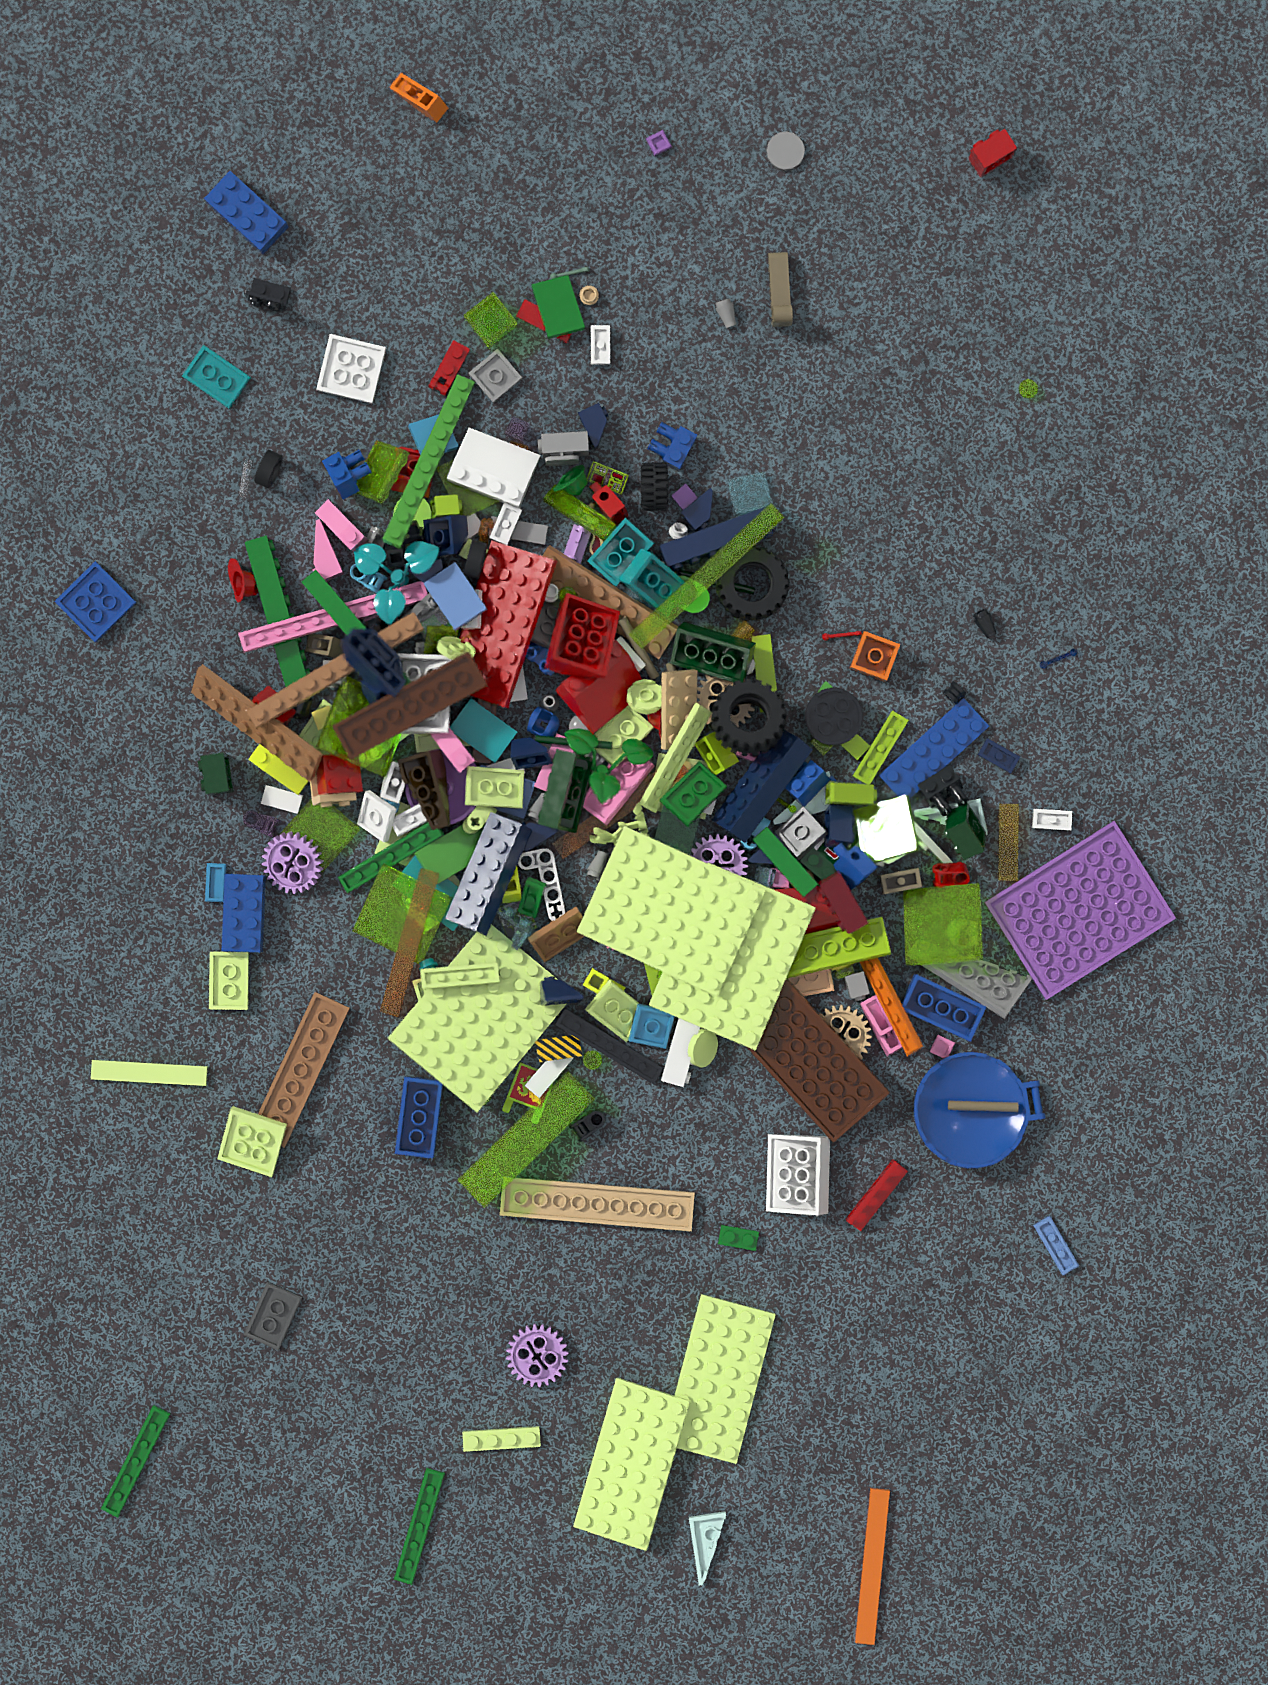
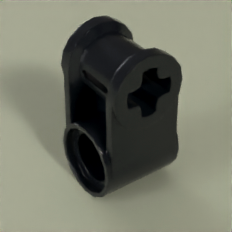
M594 1110L571 1124L569 1128L574 1130L580 1143L604 1125L606 1115L601 1110ZM599 1114L602 1117V1122L599 1124L594 1123L592 1116Z

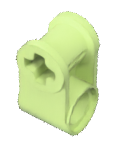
M476 806L473 812L464 820L463 830L468 834H475L487 822L490 813H496L497 809L495 807Z

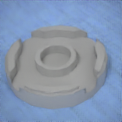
M780 132L774 135L768 142L766 153L769 162L776 169L788 171L793 170L802 162L805 149L800 137L791 132Z

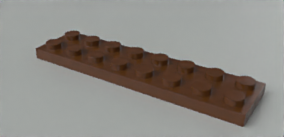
M467 651L403 686L396 696L387 695L332 725L350 760L484 688L487 684L470 652Z

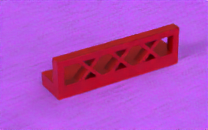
M892 1159L845 1220L859 1231H862L908 1170Z

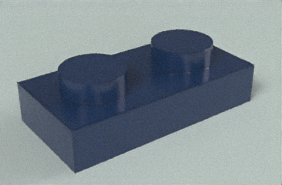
M986 738L977 754L1009 774L1012 773L1020 759V756Z

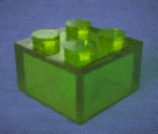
M494 292L463 315L466 323L487 349L518 327L517 321Z

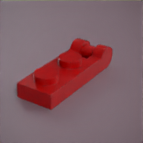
M453 340L428 387L432 390L436 389L440 391V394L446 396L468 356L470 348ZM440 378L447 380L444 385L439 383Z

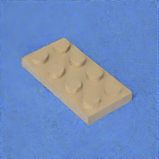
M697 670L662 672L661 749H670L693 706L697 703Z

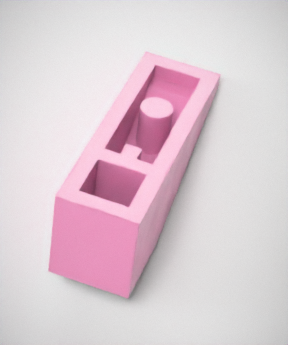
M329 499L315 512L353 552L357 547L368 541L362 532Z
M318 519L316 520L315 569L313 571L317 570L325 581H329L344 574L324 526L321 520Z
M450 727L448 733L430 734L459 773L475 761Z

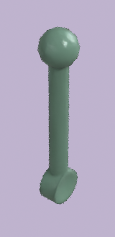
M583 267L560 274L552 273L550 278L554 279L566 275L589 272L590 270L589 267Z

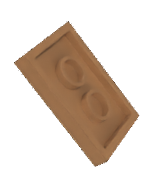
M574 907L528 937L531 945L544 962L585 937L577 932L583 916L577 907Z

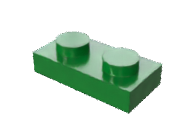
M531 877L527 878L518 912L533 918L537 917L546 883Z
M721 1225L718 1244L756 1251L759 1231Z

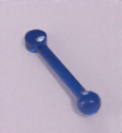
M1073 648L1070 652L1047 662L1042 661L1040 662V667L1045 669L1049 664L1071 655L1075 656L1077 655V650Z

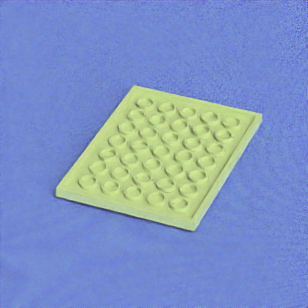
M624 826L577 932L718 996L766 890Z
M708 863L766 891L718 996L662 972L649 1005L756 1050L815 907Z
M492 924L487 936L476 932L448 967L498 963L500 982L428 989L388 1037V1040L476 1113L566 1005L541 1006L539 983L544 981V977L554 976Z

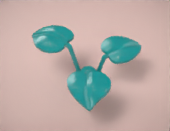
M420 541L410 544L405 551V559L408 563L405 565L404 572L400 569L392 571L382 564L387 556L385 550L377 544H363L355 549V564L361 573L373 575L382 567L391 574L390 579L395 584L389 587L388 591L379 590L374 598L375 610L383 621L391 625L405 608V596L399 590L393 589H399L409 583V566L415 574H421L429 570L437 559L439 553L437 546Z

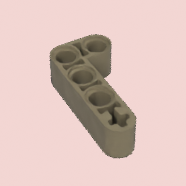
M768 253L772 327L792 326L793 313L790 300L788 253Z

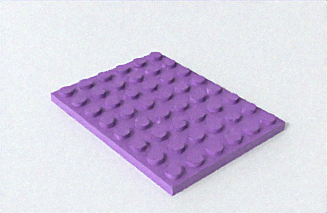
M1112 821L984 902L1045 1000L1176 919L1115 821Z

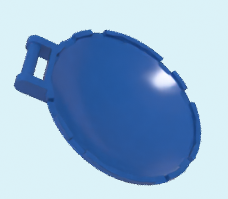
M964 1052L946 1057L929 1069L917 1088L914 1099V1119L918 1133L931 1152L949 1164L963 1168H981L1003 1160L1019 1145L1028 1121L1046 1119L1045 1113L1042 1111L1038 1087L1040 1082L1037 1080L1022 1083L1009 1066L987 1054ZM1026 1088H1031L1035 1110L1033 1115L1030 1114ZM948 1100L1018 1102V1112L948 1110Z

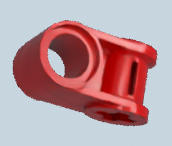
M963 862L937 863L932 867L934 872L933 886L936 888L962 887L970 881L967 865Z

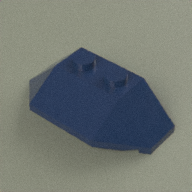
M352 628L341 642L344 659L371 687L391 696H396L406 683L399 655L374 629Z

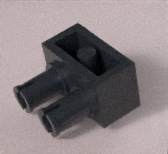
M951 765L918 784L920 793L929 807L933 808L936 806L942 816H947L945 811L948 814L952 812V807L945 800L950 796H953L958 806L963 805L962 800L965 804L969 800L962 791L961 780Z

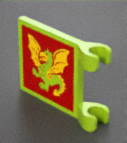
M520 1062L502 1111L509 1113L513 1101L535 1109L531 1122L538 1124L553 1083L538 1098L525 1086L538 1069Z

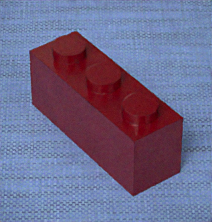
M839 871L819 882L821 887L818 890L823 899L828 898L830 904L827 906L832 915L837 914L840 919L837 921V924L842 932L846 930L849 935L868 924Z

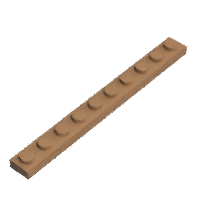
M413 612L377 634L393 649L423 631L424 628ZM342 654L246 712L258 729L355 670L347 663Z

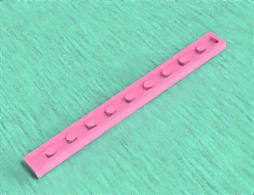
M422 581L402 586L399 589H393L403 593L406 599L405 607L417 604L428 594ZM376 594L345 603L359 620L367 616L372 617L374 616L373 614L377 613L374 607ZM325 609L244 631L238 633L243 651L246 653L337 627L338 625Z

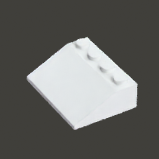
M468 428L453 461L447 480L453 484L520 509L541 455Z
M398 654L403 672L412 682L452 660L444 655ZM450 706L400 734L448 733Z
M768 1134L766 1211L818 1216L828 1214L830 1139L827 1136Z

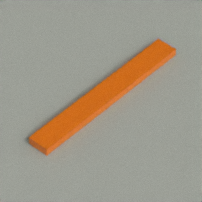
M870 1488L855 1643L875 1644L890 1495L889 1489Z

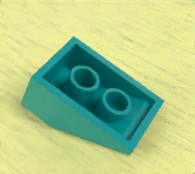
M624 518L588 559V562L614 586H617L621 582L619 578L641 549L649 551L655 542L628 518Z
M643 549L639 551L619 578L631 591L666 617L670 615L690 588L685 581L655 555Z

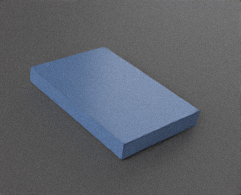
M456 562L423 583L455 631L487 610Z

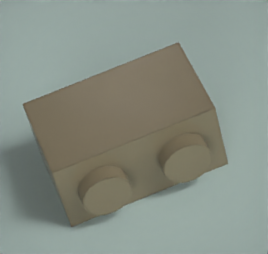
M919 868L879 875L882 894L922 887Z

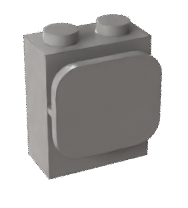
M588 432L541 434V439H538L539 454H543L546 466L579 464V457L589 456Z

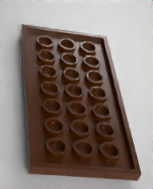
M786 978L756 1050L747 1048L834 1143L890 1093V1090L790 980Z

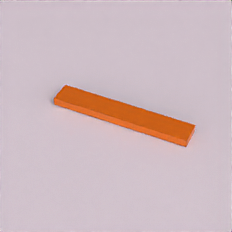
M874 958L861 961L860 964L906 1055H912L922 1048L923 1045L879 959Z

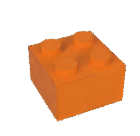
M864 631L849 669L886 682L900 644Z

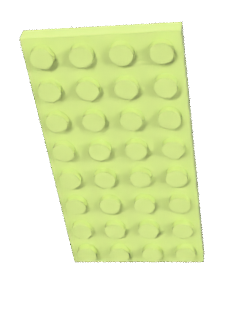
M701 1294L674 1395L690 1401L678 1442V1449L737 1464L775 1313Z
M618 1377L616 1378L573 1527L647 1551L689 1408V1400Z

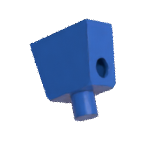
M841 842L833 849L839 857L834 863V868L840 872L850 891L862 883L877 868L858 846H854L848 851Z

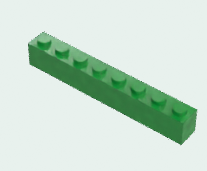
M263 536L246 541L245 546L268 625L295 617L294 613L290 614L288 606H291L289 595H285L283 590L286 587L284 577H280L278 572L281 566L279 559L274 558L273 551L276 549L273 539L269 540L268 536ZM301 637L274 644L286 687L311 673L310 669L305 667L304 661H307L305 651L301 650L299 643L302 642Z

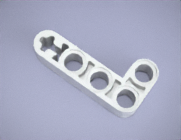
M539 849L522 853L518 865L524 870L538 868L541 882L546 883L544 891L545 903L549 919L554 921L556 917L551 915L554 912V906L549 907V903L560 901L561 906L557 905L558 911H562V915L566 912L553 852L549 849ZM543 852H548L551 856L550 861L547 863H543L540 860V855ZM524 856H530L532 859V863L528 867L523 866L521 863V859ZM546 871H552L555 875L554 879L550 882L544 879ZM552 889L558 892V898L554 901L548 898V892Z

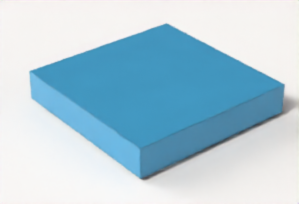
M439 414L408 425L420 455ZM453 433L444 453L456 450L459 447Z
M637 1004L628 1039L629 1042L666 1049L675 1016L652 1006Z

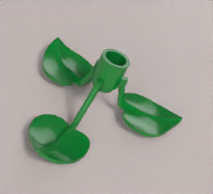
M580 728L571 729L564 733L569 746L574 752L580 755H588L592 752L591 770H593V773L589 778V782L594 794L602 804L615 797L621 789L619 781L609 774L624 757H627L631 764L641 765L647 763L653 756V751L648 745L638 739L631 738L623 742L622 750L625 753L609 769L605 765L596 766V750L594 748L599 744L597 737L590 731Z

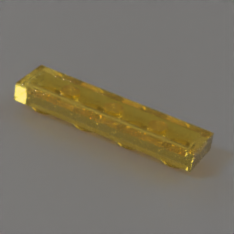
M999 804L998 880L1018 881L1019 804Z

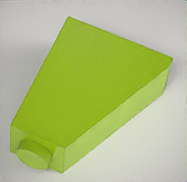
M830 782L825 785V804L873 805L874 801L877 800V789H874V785Z

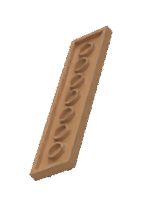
M551 545L547 547L543 557L557 561L550 584L557 586L560 597L563 598L566 593L620 611L619 619L624 616L627 617L645 651L658 659L661 658L677 632V625ZM618 622L616 632L628 639Z
M203 664L197 669L191 691L196 698L203 701L212 710H215L227 721L239 728L240 731L251 737L256 743L261 744L271 754L280 758L281 761L299 773L300 776L309 782L315 778L322 757L321 752L277 719H273L257 729L246 712L257 704Z
M318 992L313 994L258 1115L287 1124L282 1142V1147L284 1148L289 1141L350 1007Z

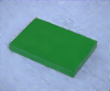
M568 275L532 284L531 287L548 339L585 330Z
M699 761L660 799V802L688 827L727 789V786Z

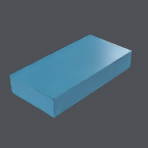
M207 863L205 901H224V875L226 874L227 864Z

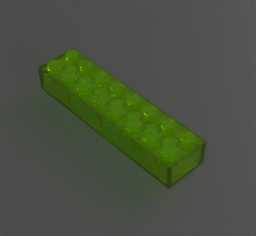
M567 1071L457 1180L485 1208L595 1098Z

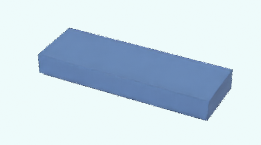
M1050 1215L1033 1225L1062 1275L1079 1266Z

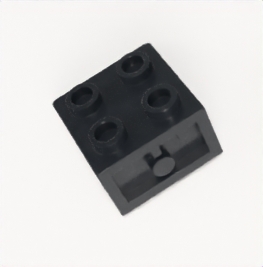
M253 278L250 291L245 290L244 295L253 306L261 307L265 305L269 306V310L280 312V310H286L291 288Z

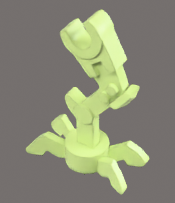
M639 802L633 810L637 821L630 823L618 822L620 828L613 834L594 827L593 832L596 836L590 835V842L599 844L612 842L616 845L624 826L632 830L639 828L638 831L641 834L650 837L647 834L648 828L644 813L641 811L642 806Z

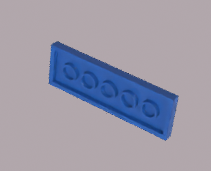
M963 698L878 776L905 804L919 791L918 784L942 770L982 734L989 725Z

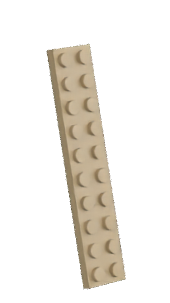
M503 1176L500 1215L692 1231L695 1192Z

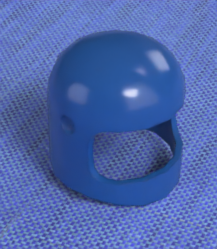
M538 706L530 716L527 731L534 735L554 737L559 729L560 720L555 714ZM541 721L548 724L546 729L540 726Z

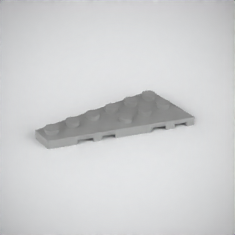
M919 939L907 955L1004 1019L1032 981L1030 975L1025 977L1017 974V971L1011 969L1007 971L999 968L996 964L971 956L967 958L959 955V952L956 951L948 952L942 950L940 946Z

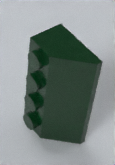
M683 622L677 628L670 664L690 670H697V672L730 682L740 680L741 683H744L753 659L756 643Z
M559 749L556 750L551 773L548 776L547 789L543 796L542 809L538 816V824L558 830L577 832L589 785V778L592 773V758Z

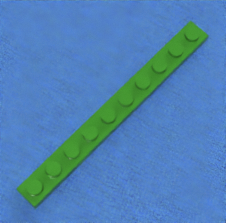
M457 374L383 536L382 542L399 549L401 548L472 392L475 381Z

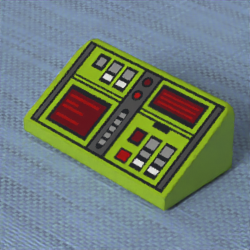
M594 461L587 476L588 482H598L602 487L607 485L613 492L621 495L629 478V475Z

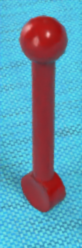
M862 631L830 635L824 633L822 639L827 641L829 638L862 635Z

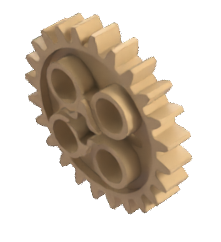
M706 674L707 681L700 680L703 687H697V691L700 692V694H697V699H699L697 704L710 710V704L715 703L716 700H710L708 697H717L719 695L712 692V685H721L722 692H724V688L727 685L733 686L734 682L714 676L710 677ZM751 704L738 705L739 713L731 715L733 723L738 728L739 721L745 724L744 717H751L748 711L754 712L755 709L751 707ZM712 714L706 723L707 725L712 722Z
M842 1004L839 1010L833 1005L831 1012L825 1008L826 1014L820 1013V1015L836 1032L841 1033L847 1021L851 1022L844 1033L846 1039L843 1040L860 1059H863L861 1052L867 1053L868 1050L865 1046H871V1043L866 1040L872 1038V1035L867 1034L871 1027H865L869 1021L861 1020L864 1014L857 1016L858 1009L851 1012L850 1006H848L844 1010ZM834 1018H841L843 1025L836 1028L833 1026L832 1020ZM851 1028H857L860 1034L858 1037L853 1038L849 1035L848 1031Z

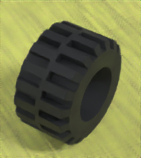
M666 462L642 463L641 507L643 511H666L668 508V466Z

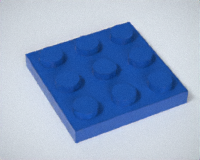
M96 561L54 601L95 643L137 603Z

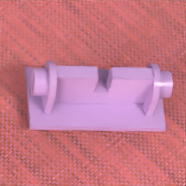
M574 524L564 554L581 564L592 530L587 529L585 526Z

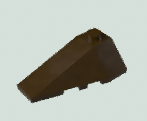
M441 749L429 750L397 760L402 780L405 785L408 784L412 791V797L418 801L422 808L421 812L432 830L449 826L450 813L446 767Z

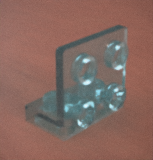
M765 472L728 479L735 517L769 506L770 510L773 509Z
M503 906L496 913L519 928L511 939L514 941L511 947L518 951L525 944L535 927L532 925L533 922L527 917L523 916L521 918L516 914L517 911L512 907Z

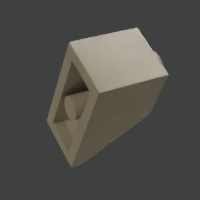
M312 633L309 634L305 652L335 659L343 654L341 644L343 640Z

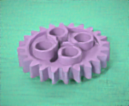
M292 831L287 833V835L283 832L280 834V837L277 835L268 842L269 846L264 848L267 853L262 855V858L266 859L262 865L267 866V869L263 872L270 874L267 880L273 878V886L277 883L279 884L278 890L285 887L286 893L291 889L293 894L297 893L298 890L302 893L305 891V888L309 890L312 885H315L317 883L316 879L321 877L318 872H321L323 868L319 864L324 861L318 859V857L322 853H316L315 850L318 848V845H311L313 839L307 842V835L300 838V832H297L294 836ZM285 846L290 848L291 854L286 852ZM302 855L307 858V863L302 860ZM278 863L283 865V870L278 867ZM294 872L300 875V879L295 877Z
M717 834L716 839L709 835L708 841L703 837V844L696 842L695 844L698 848L690 849L694 853L690 856L705 863H715L716 860H719L720 864H734V867L720 868L740 876L747 875L743 868H747L749 865L743 864V861L747 860L748 857H742L741 854L745 850H738L741 844L734 845V838L727 841V835L723 839L720 838V834ZM705 850L712 851L713 858L711 860L704 859L703 852ZM728 850L732 853L730 861H725L722 858L723 851Z
M535 1323L533 1329L526 1325L525 1332L519 1329L520 1336L513 1335L516 1341H509L512 1348H507L506 1351L511 1353V1355L506 1356V1360L512 1361L508 1364V1367H514L511 1374L518 1373L516 1380L524 1378V1385L527 1381H530L531 1387H533L534 1382H537L538 1386L541 1387L543 1381L547 1386L549 1385L548 1379L555 1382V1374L561 1377L562 1374L559 1369H566L562 1363L568 1362V1359L563 1357L568 1354V1351L563 1350L567 1344L560 1343L563 1340V1336L556 1337L557 1330L551 1333V1326L544 1330V1324L541 1325L540 1329H537ZM541 1337L545 1340V1344L537 1346L534 1340ZM527 1341H530L536 1353H542L540 1358L548 1367L547 1370L544 1369L538 1358H533L534 1352L528 1346ZM525 1348L529 1351V1355L521 1357L518 1351ZM548 1353H552L556 1356V1360L548 1362L545 1356ZM536 1364L540 1367V1371L532 1373L529 1367Z

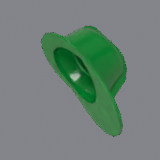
M578 465L570 469L562 476L553 491L563 489L569 495H580L588 483L584 473L585 467Z

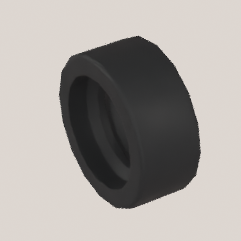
M271 450L266 451L256 471L254 482L269 489L279 473L283 456Z
M472 540L464 570L465 576L479 579L485 560L487 543Z

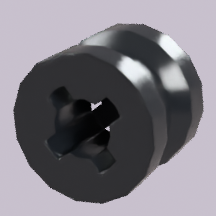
M955 681L950 684L948 689L942 692L954 705L959 702L961 697L966 695V692Z

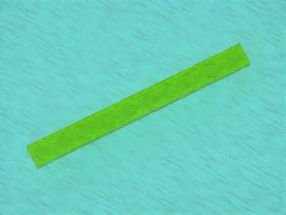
M772 503L768 504L628 635L643 649L774 528L784 516Z

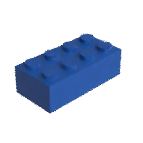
M231 171L204 198L214 211L261 254H264L289 227L284 219Z
M224 875L222 951L263 952L266 875Z
M917 974L913 975L901 1001L906 1013L970 1042L986 1009V1006Z
M413 1076L404 1077L395 1154L432 1159L435 1157L444 1086L437 1079Z

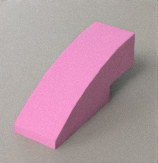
M874 995L860 1003L886 1056L888 1057L902 1049L903 1047L877 996Z

